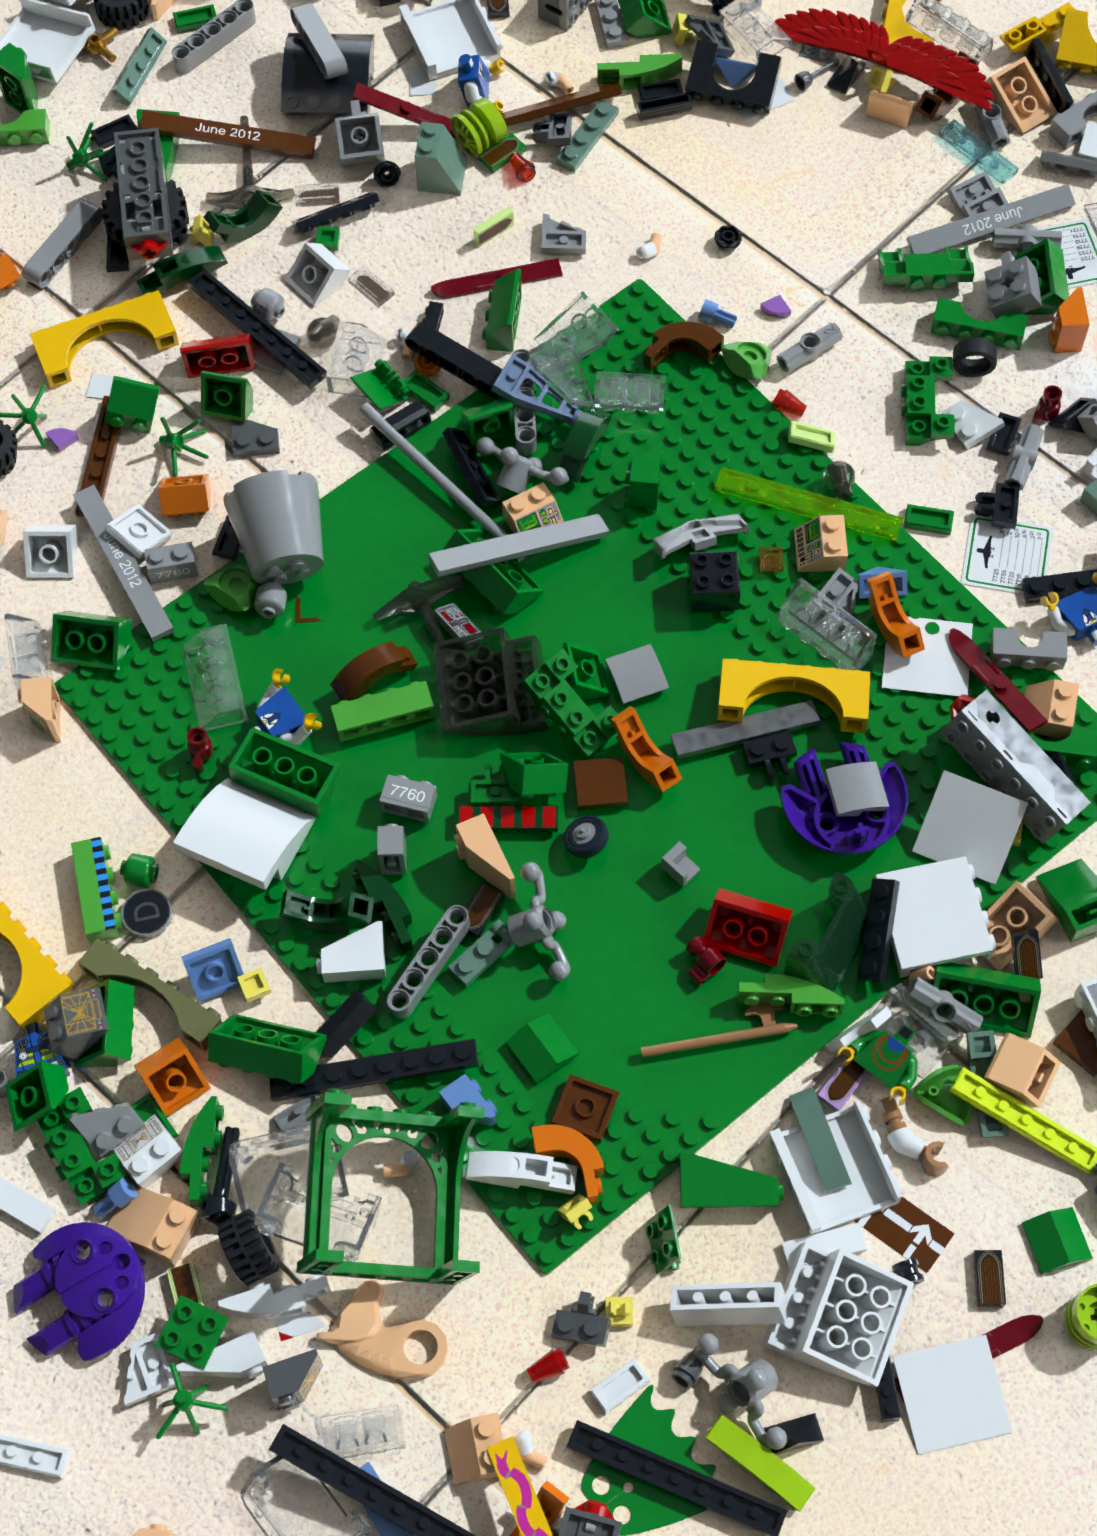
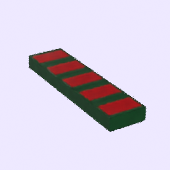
M458 805L457 824L484 813L493 832H558V806Z

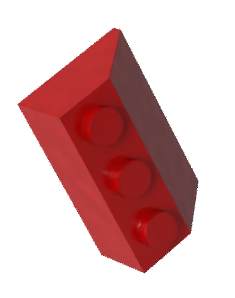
M250 333L215 337L200 341L193 340L182 343L180 347L188 379L201 377L202 371L224 374L256 369ZM244 348H246L249 361L240 358Z
M719 888L713 901L704 940L707 942L708 947H715L724 952L776 967L793 910Z

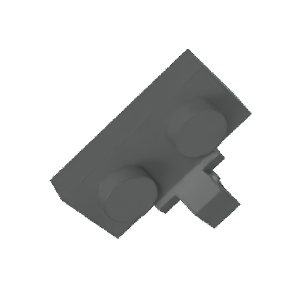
M581 1291L577 1306L572 1305L571 1312L556 1310L551 1337L557 1340L606 1347L611 1320L607 1317L597 1316V1310L592 1309L595 1297L592 1293Z

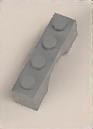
M1097 91L1088 94L1085 99L1079 103L1072 104L1066 111L1061 114L1058 113L1052 118L1048 134L1065 150L1082 140L1086 127L1084 120L1097 115Z

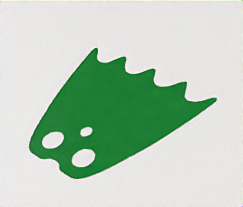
M653 1385L648 1386L609 1433L711 1478L715 1472V1465L698 1464L692 1459L691 1451L695 1443V1437H678L673 1433L671 1425L675 1410H656L651 1404ZM593 1459L582 1479V1491L588 1500L606 1504L612 1515L618 1506H626L630 1510L631 1518L628 1523L621 1525L620 1535H632L653 1530L708 1510ZM598 1476H604L610 1482L609 1491L603 1495L597 1494L592 1488L593 1480ZM627 1482L633 1485V1490L630 1493L625 1492L623 1489L624 1484Z

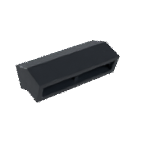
M419 399L385 418L404 438L432 423L429 411L424 408ZM375 426L370 427V434L383 450L394 445Z
M355 990L316 1032L327 1035L323 1051L331 1058L340 1051L378 1009L363 993Z

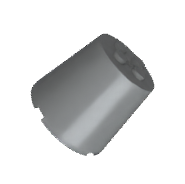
M288 470L264 472L241 480L233 485L234 490L232 492L225 493L223 497L224 506L254 581L260 584L273 582L283 585L301 581L321 570L324 562L319 487L317 479L312 474L300 471L298 475L289 474Z

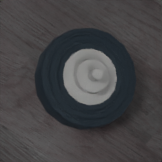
M593 815L581 816L568 825L564 833V843L567 850L575 857L582 859L591 858L599 854L609 840V832L605 823Z

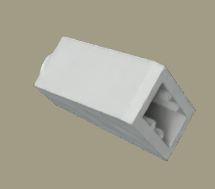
M377 921L321 949V958L317 959V973L322 974L324 983L386 978L384 928L382 921Z

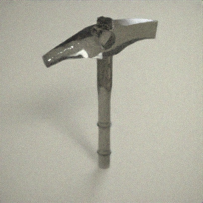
M243 115L240 117V125L250 127L247 116ZM242 148L243 186L227 192H207L205 203L216 207L240 210L248 203L256 190L271 193L278 202L295 197L293 188L276 190L255 186L251 149Z
M451 576L421 583L412 581L407 589L403 590L372 615L378 623L391 615L419 611L442 655V660L451 674L453 683H455L460 694L465 693L468 688L463 679L464 677L457 667L453 654H451L440 626L430 607L437 599L444 595L466 589L463 576Z

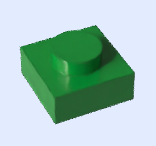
M318 227L316 243L322 244L329 251H338L341 234L340 228Z

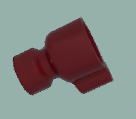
M1050 385L1044 389L1043 396L1040 397L1034 412L1032 424L1039 426L1042 420L1051 421L1059 415L1062 390L1058 386Z
M194 727L187 733V746L189 754L193 759L192 764L195 772L202 773L204 771L203 762L213 756L214 747L206 731L201 727Z
M700 935L693 938L686 946V951L692 957H697V961L690 969L688 975L698 986L703 985L709 977L717 974L727 962V959L717 948L707 947V942Z

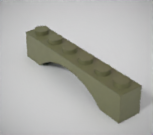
M96 939L78 962L82 971L99 983L111 979L143 988L157 995L175 1013L184 1038L206 1051L208 1049V1032L222 1023L221 1015L211 1007L206 1009L199 1005L201 1002L193 995L187 994L185 996L179 992L180 988L173 982L167 980L165 983L159 979L158 973L149 967L144 969L139 966V962L129 954L122 955L118 952L119 949L111 942L106 941L104 943Z

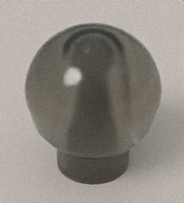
M331 315L328 318L319 317L309 323L306 330L307 339L312 346L318 349L329 348L337 340L338 333L343 329V325L335 315Z
M845 461L830 463L823 473V482L833 492L836 500H845L853 496L852 486L855 482V471Z

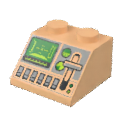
M544 482L502 502L503 518L513 534L564 522L557 503Z
M844 515L818 516L794 529L797 572L837 571L839 567L845 571L848 551Z
M51 676L21 679V689L17 690L19 704L22 703L24 715H28L31 723L56 743L61 742V703Z

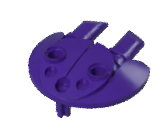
M839 742L845 765L870 762L865 746ZM813 748L804 753L794 762L802 790L791 784L782 786V807L792 829L811 846L836 855H858L870 852L884 845L899 830L907 811L908 791L905 779L895 762L885 763L880 771L889 804L885 811H863L859 816L836 817L829 789L825 783L815 749ZM870 815H878L880 819L874 820ZM827 825L831 827L832 830H823L821 826Z
M90 1222L73 1223L61 1227L46 1236L33 1249L34 1259L44 1261L41 1268L14 1285L15 1314L20 1313L55 1290L58 1292V1295H62L60 1299L68 1309L64 1311L63 1316L28 1337V1342L39 1352L49 1356L77 1338V1352L83 1361L100 1358L113 1351L127 1338L140 1316L145 1296V1277L142 1266L146 1262L144 1259L139 1258L134 1247L123 1235L101 1224ZM90 1247V1254L85 1258V1251ZM112 1294L113 1301L111 1305L108 1306L107 1300L108 1297Z

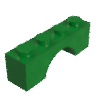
M938 298L930 333L959 338L961 340L973 337L990 340L995 346L1020 350L1028 315L1005 311L995 320L979 321L971 318L964 312L961 302Z
M1014 719L1048 756L1060 753L1068 765H1075L1082 769L1095 767L1097 762V730L1075 727L1067 738L1057 742H1049L1039 739L1031 732L1029 733Z

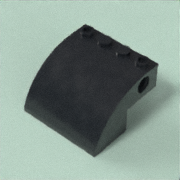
M288 33L282 66L281 112L285 115L352 113L350 101L355 100L353 95L357 82L371 87V79H374V34H331L346 60L348 73L326 80L299 33ZM359 101L361 112L366 111V114H370V105Z

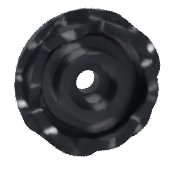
M385 160L375 167L373 176L379 186L391 187L399 181L401 170L396 163Z
M721 226L719 230H716L714 240L720 249L732 251L741 244L742 234L735 226Z

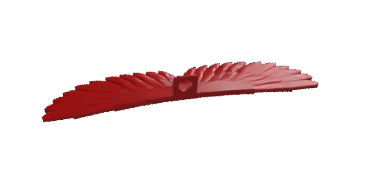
M809 8V12L797 10L796 14H785V18L774 20L776 26H771L767 29L768 33L789 39L792 42L846 54L892 69L934 89H938L964 103L972 104L987 111H990L992 108L991 103L988 101L994 100L992 92L989 91L992 88L988 82L984 81L987 79L986 76L978 72L979 67L969 63L968 58L956 56V51L946 49L943 45H935L933 41L924 42L922 38L913 39V36H905L890 44L887 30L882 25L879 28L876 23L870 21L869 24L863 17L858 19L857 16L853 14L847 15L842 11H836V15L824 8L822 11Z

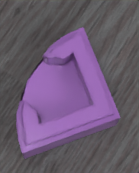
M781 295L760 304V309L768 315L769 313L779 315L780 317L791 315V309Z
M56 428L45 433L47 438L60 452L79 439L74 431L66 428Z

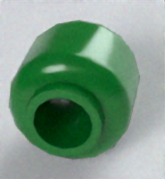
M132 853L127 860L122 861L120 875L124 876V881L127 885L148 888L157 881L159 864H156L152 856Z

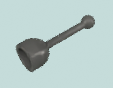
M833 58L829 64L811 74L807 71L796 74L794 77L796 86L802 91L809 88L813 83V77L832 66H838L839 60Z

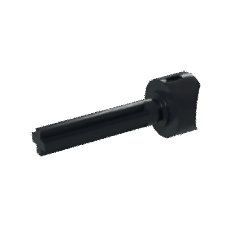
M225 1127L213 1196L205 1197L201 1201L198 1220L207 1219L217 1227L218 1224L236 1215L237 1204L229 1200L228 1197L240 1135L239 1128Z

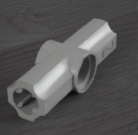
M988 100L992 106L990 111L974 106L980 119L979 128L985 132L991 148L996 150L1003 149L1004 146L1009 144L1010 137L1001 118V108L995 104L994 100Z
M1031 224L1021 225L1017 229L993 228L992 247L1017 249L1021 253L1048 238L1061 248L1062 232L1037 230Z
M830 322L814 333H805L798 343L777 355L776 360L779 367L784 372L789 373L805 362H814L818 359L821 352L842 340L843 334L840 331V327L836 323Z
M1031 424L1026 425L1023 429L1019 444H1016L1010 460L1011 465L1004 484L1019 485L1020 490L1023 491L1029 472L1033 470L1039 453L1038 448L1045 432L1040 426Z
M918 976L911 980L904 993L907 999L932 1013L937 1021L949 1023L965 1034L977 1032L983 1021L982 1015L955 1000L950 992L939 990ZM942 1004L949 1005V1007L945 1009L938 1008Z

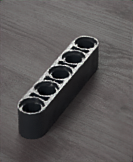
M418 322L405 338V344L415 353L492 398L498 396V394L491 391V388L502 372V368L423 322Z

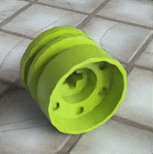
M481 97L469 106V110L463 109L459 114H455L451 118V127L456 139L462 148L473 157H477L482 151L488 150L489 144L495 145L507 136L506 123L501 113L485 97Z
M1094 1284L1076 1295L1068 1303L1064 1313V1324L1069 1336L1078 1345L1089 1350H1097V1321L1091 1320L1092 1315L1094 1318H1097V1284Z

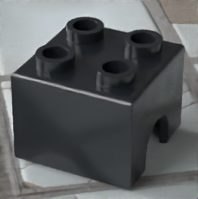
M737 551L688 553L687 574L688 582L690 583L691 612L739 610L741 591Z

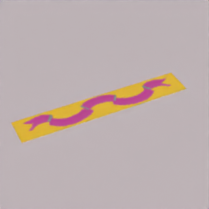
M513 1436L487 1447L521 1536H553Z

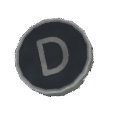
M141 889L131 894L125 900L121 918L125 928L136 937L142 939L154 938L161 935L171 923L173 909L169 899L162 892L154 889Z

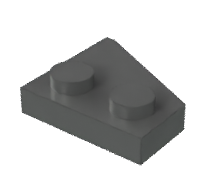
M694 15L686 17L685 23L701 40L718 43V56L732 57L735 50L719 20Z
M248 419L245 422L231 420L234 458L280 453L277 428Z

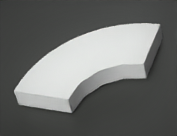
M884 1007L870 1014L825 1045L830 1053H834L842 1047H847L858 1037L882 1025L891 1017V1011L888 1007Z

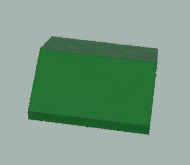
M549 1013L526 1023L506 1041L507 1046L536 1084L579 1055V1052Z
M1073 1207L1048 1211L1021 1223L1041 1275L1093 1259Z

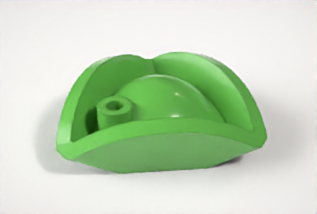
M734 342L722 345L724 361L734 374L746 379L765 378L772 355V350L768 346L759 342Z
M247 563L207 578L204 581V586L211 597L221 606L231 611L241 612L254 606L256 591L260 583L253 580Z
M948 1065L939 1068L917 1084L913 1090V1096L961 1126L969 1124L974 1106L949 1092L962 1067L966 1068L965 1066Z

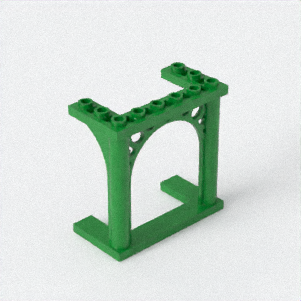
M329 1089L327 1092H324L306 1109L305 1121H310L303 1258L297 1262L296 1273L457 1285L480 1273V1261L458 1260L463 1158L470 1131L474 1125L484 1119L485 1108L476 1107V1103L462 1102L443 1117L435 1116V1113L431 1111H421L419 1114H410L407 1109H394L393 1112L383 1111V1108L379 1106L358 1109L357 1105L352 1104L351 1094H344V1091L340 1089ZM337 1125H344L350 1130L352 1138L349 1142L339 1138L336 1132ZM356 1126H357L358 1128H361V1129H362L363 1127H365V1128H366V1133H365V1134H360V1133H358V1132H357V1129H356ZM384 1128H389L390 1133L386 1134ZM409 1130H411L410 1133L420 1131L416 1139L410 1138L407 1133ZM428 1133L435 1134L437 1137L435 1146L430 1149L423 1148L421 1140L424 1135ZM371 1138L399 1140L415 1149L428 1164L436 1188L433 1268L343 1261L344 1251L328 1250L333 1175L342 1156L354 1145ZM331 1140L340 1147L339 1152H332L334 1145H331ZM441 1150L440 1154L437 1155L439 1162L434 1161L432 1154Z

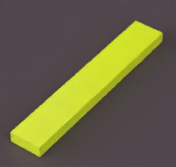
M964 1067L960 1069L949 1092L1087 1175L1092 1172L1097 1162L1096 1146Z

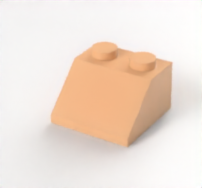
M1053 679L1025 687L1024 696L1048 720L1046 724L1033 730L1032 734L1062 740L1070 736L1074 723L1079 684Z
M498 1412L472 1417L444 1429L454 1486L498 1477L487 1447L503 1440Z

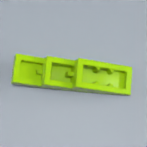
M721 1414L704 1436L705 1439L741 1470L753 1476L770 1492L776 1493L795 1511L800 1512L816 1489L773 1452Z

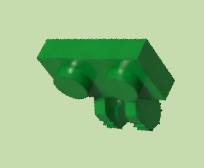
M485 764V780H470L471 805H521L519 793L509 788L502 764L499 767L500 779H491L492 767L490 764Z

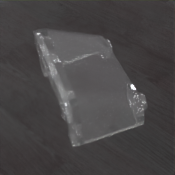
M310 1124L242 1139L229 1146V1161L241 1212L250 1209L262 1219L269 1211L270 1206L306 1198ZM331 1140V1145H334L332 1152H339L340 1147ZM342 1158L337 1164L333 1175L331 1203L339 1202L346 1196H349Z
M279 1162L256 1213L255 1225L263 1235L275 1236L303 1246L307 1187L303 1185L304 1178L299 1177L296 1180L291 1175L292 1166ZM369 1193L364 1201H360V1197L355 1196L353 1202L331 1195L328 1250L344 1251L343 1261H357L377 1223L382 1197Z
M279 1456L274 1457L252 1471L240 1493L242 1503L265 1536H368L372 1531L369 1521L364 1514H359L356 1511L347 1514L325 1483Z

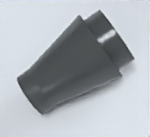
M697 1346L673 1368L672 1378L686 1389H690L692 1385L697 1384L704 1367L696 1357L695 1349Z

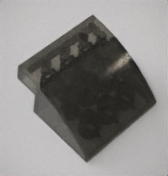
M504 627L434 643L443 732L472 736H504L551 729L550 718H546L540 712L539 705L520 684L543 665L541 643L536 635L512 640Z

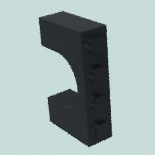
M697 39L685 87V92L690 93L691 99L693 101L707 100L717 106H722V104L731 105V108L736 110H743V108L751 109L753 113L760 115L764 114V112L770 114L782 66V57L760 52L752 81L744 88L729 90L720 86L714 78L719 55L718 43Z

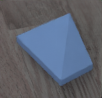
M721 57L717 58L716 63L732 88L754 74L757 68V64Z
M875 567L858 574L859 599L871 598L867 579L887 571L893 575L897 595H907V571Z

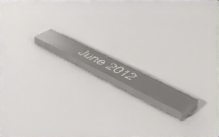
M1065 184L909 236L906 240L911 254L935 253L944 250L945 247L950 248L992 234L993 228H1010L1073 207L1076 203L1069 184Z
M95 485L74 493L73 497L152 641L154 642L175 632L133 554L105 530L106 525L113 521V518Z

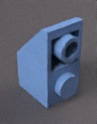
M466 1074L439 1091L440 1100L449 1112L462 1102L476 1103V1107L485 1108L484 1119L477 1124L493 1126L497 1123L496 1113L498 1111L489 1099L484 1100L480 1094L482 1089L475 1079L469 1080Z

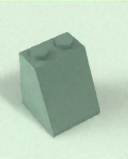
M421 122L414 156L418 191L461 195L467 157L444 124Z

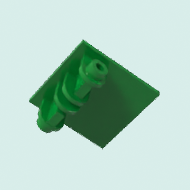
M378 359L374 363L376 368L350 377L378 410L411 398L409 396V386L399 375H395V370H391L392 368L385 360Z
M668 1205L646 1221V1235L650 1239L652 1249L651 1261L655 1266L656 1274H660L667 1268L669 1271L678 1270L681 1263L680 1259L682 1258L672 1206Z
M180 1295L155 1347L205 1369L227 1325L229 1317Z

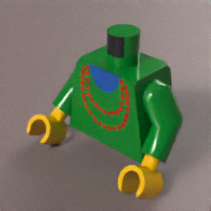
M902 1024L895 1035L888 1030H873L858 1037L847 1047L840 1048L836 1058L840 1054H845L848 1059L843 1063L844 1066H847L853 1059L891 1088L890 1101L894 1095H899L901 1097L899 1106H901L905 1102L906 1094L917 1080L918 1060L915 1057L916 1051L908 1046L916 1032L905 1024Z

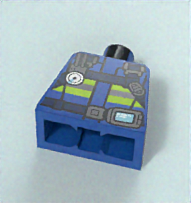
M39 1023L27 1024L24 1027L26 1038L15 1042L16 1077L40 1061L64 1066L66 1077L70 1076V1071L63 1055L51 1052L48 1032L42 1033Z

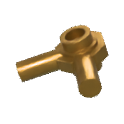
M113 26L102 35H90L85 44V49L91 55H102L113 63L116 60V55L107 49V42L119 34L118 30Z

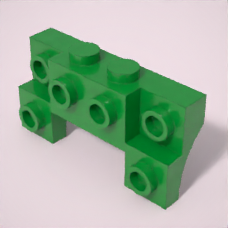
M964 246V249L949 250V247H945L944 253L904 254L903 259L901 248H897V252H882V249H878L879 271L882 274L883 285L904 284V290H939L949 288L950 283L973 282L975 274L974 265L969 256L968 246Z
M929 356L928 361H905L904 384H901L900 397L904 398V403H901V417H905V446H920L934 440L954 439V414H936L935 382L952 381V357Z
M562 648L520 684L539 705L540 712L546 718H550L555 724L558 734L566 737L582 758L585 759L617 733L610 720L617 715V712L610 705L598 716L593 714L565 680L578 666Z
M78 1087L67 1093L55 1110L37 1122L48 1142L44 1145L50 1159L56 1158L59 1166L55 1167L62 1182L68 1180L80 1205L85 1209L98 1202L108 1192V1188L121 1178L128 1179L129 1177L116 1153L96 1163L82 1134L70 1121L69 1116L73 1113H78L79 1115L94 1112L81 1087Z

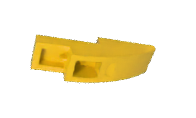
M1068 2L1039 19L1033 16L1001 34L999 38L1011 52H1025L1032 39L1040 38L1045 46L1060 38L1067 8L1076 9Z

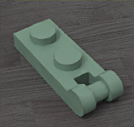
M497 920L483 936L448 966V970L465 987H468L515 944L510 937L509 931L505 929L506 925L501 920ZM497 936L502 939V942L499 944L493 941Z

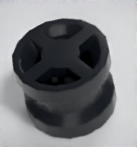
M917 1258L904 1260L892 1266L893 1273L913 1282L914 1286L925 1281L923 1274L919 1273Z

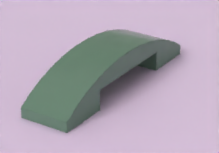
M994 1031L969 1032L966 1034L969 1071L986 1080L984 1076L997 1052ZM975 1107L982 1138L1009 1136L1008 1126Z
M814 1087L790 1095V1101L826 1192L830 1193L852 1184Z

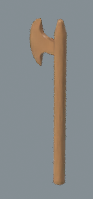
M759 1003L748 1007L745 1011V1016H758L762 1021V1027L640 1047L641 1057L645 1058L783 1034L796 1029L798 1025L794 1023L776 1024L774 1015L778 1011L788 1009L785 1004L782 1006H772L770 1003Z

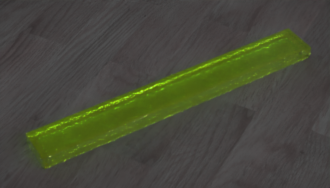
M725 467L721 468L715 484L716 491L812 518L825 515H844L845 527L894 541L897 540L903 517Z

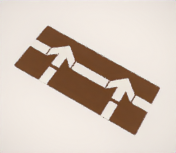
M904 1197L901 1198L897 1205L854 1220V1222L860 1223L861 1227L906 1259L917 1258L919 1262L918 1267L926 1273L929 1272L954 1236L952 1231Z

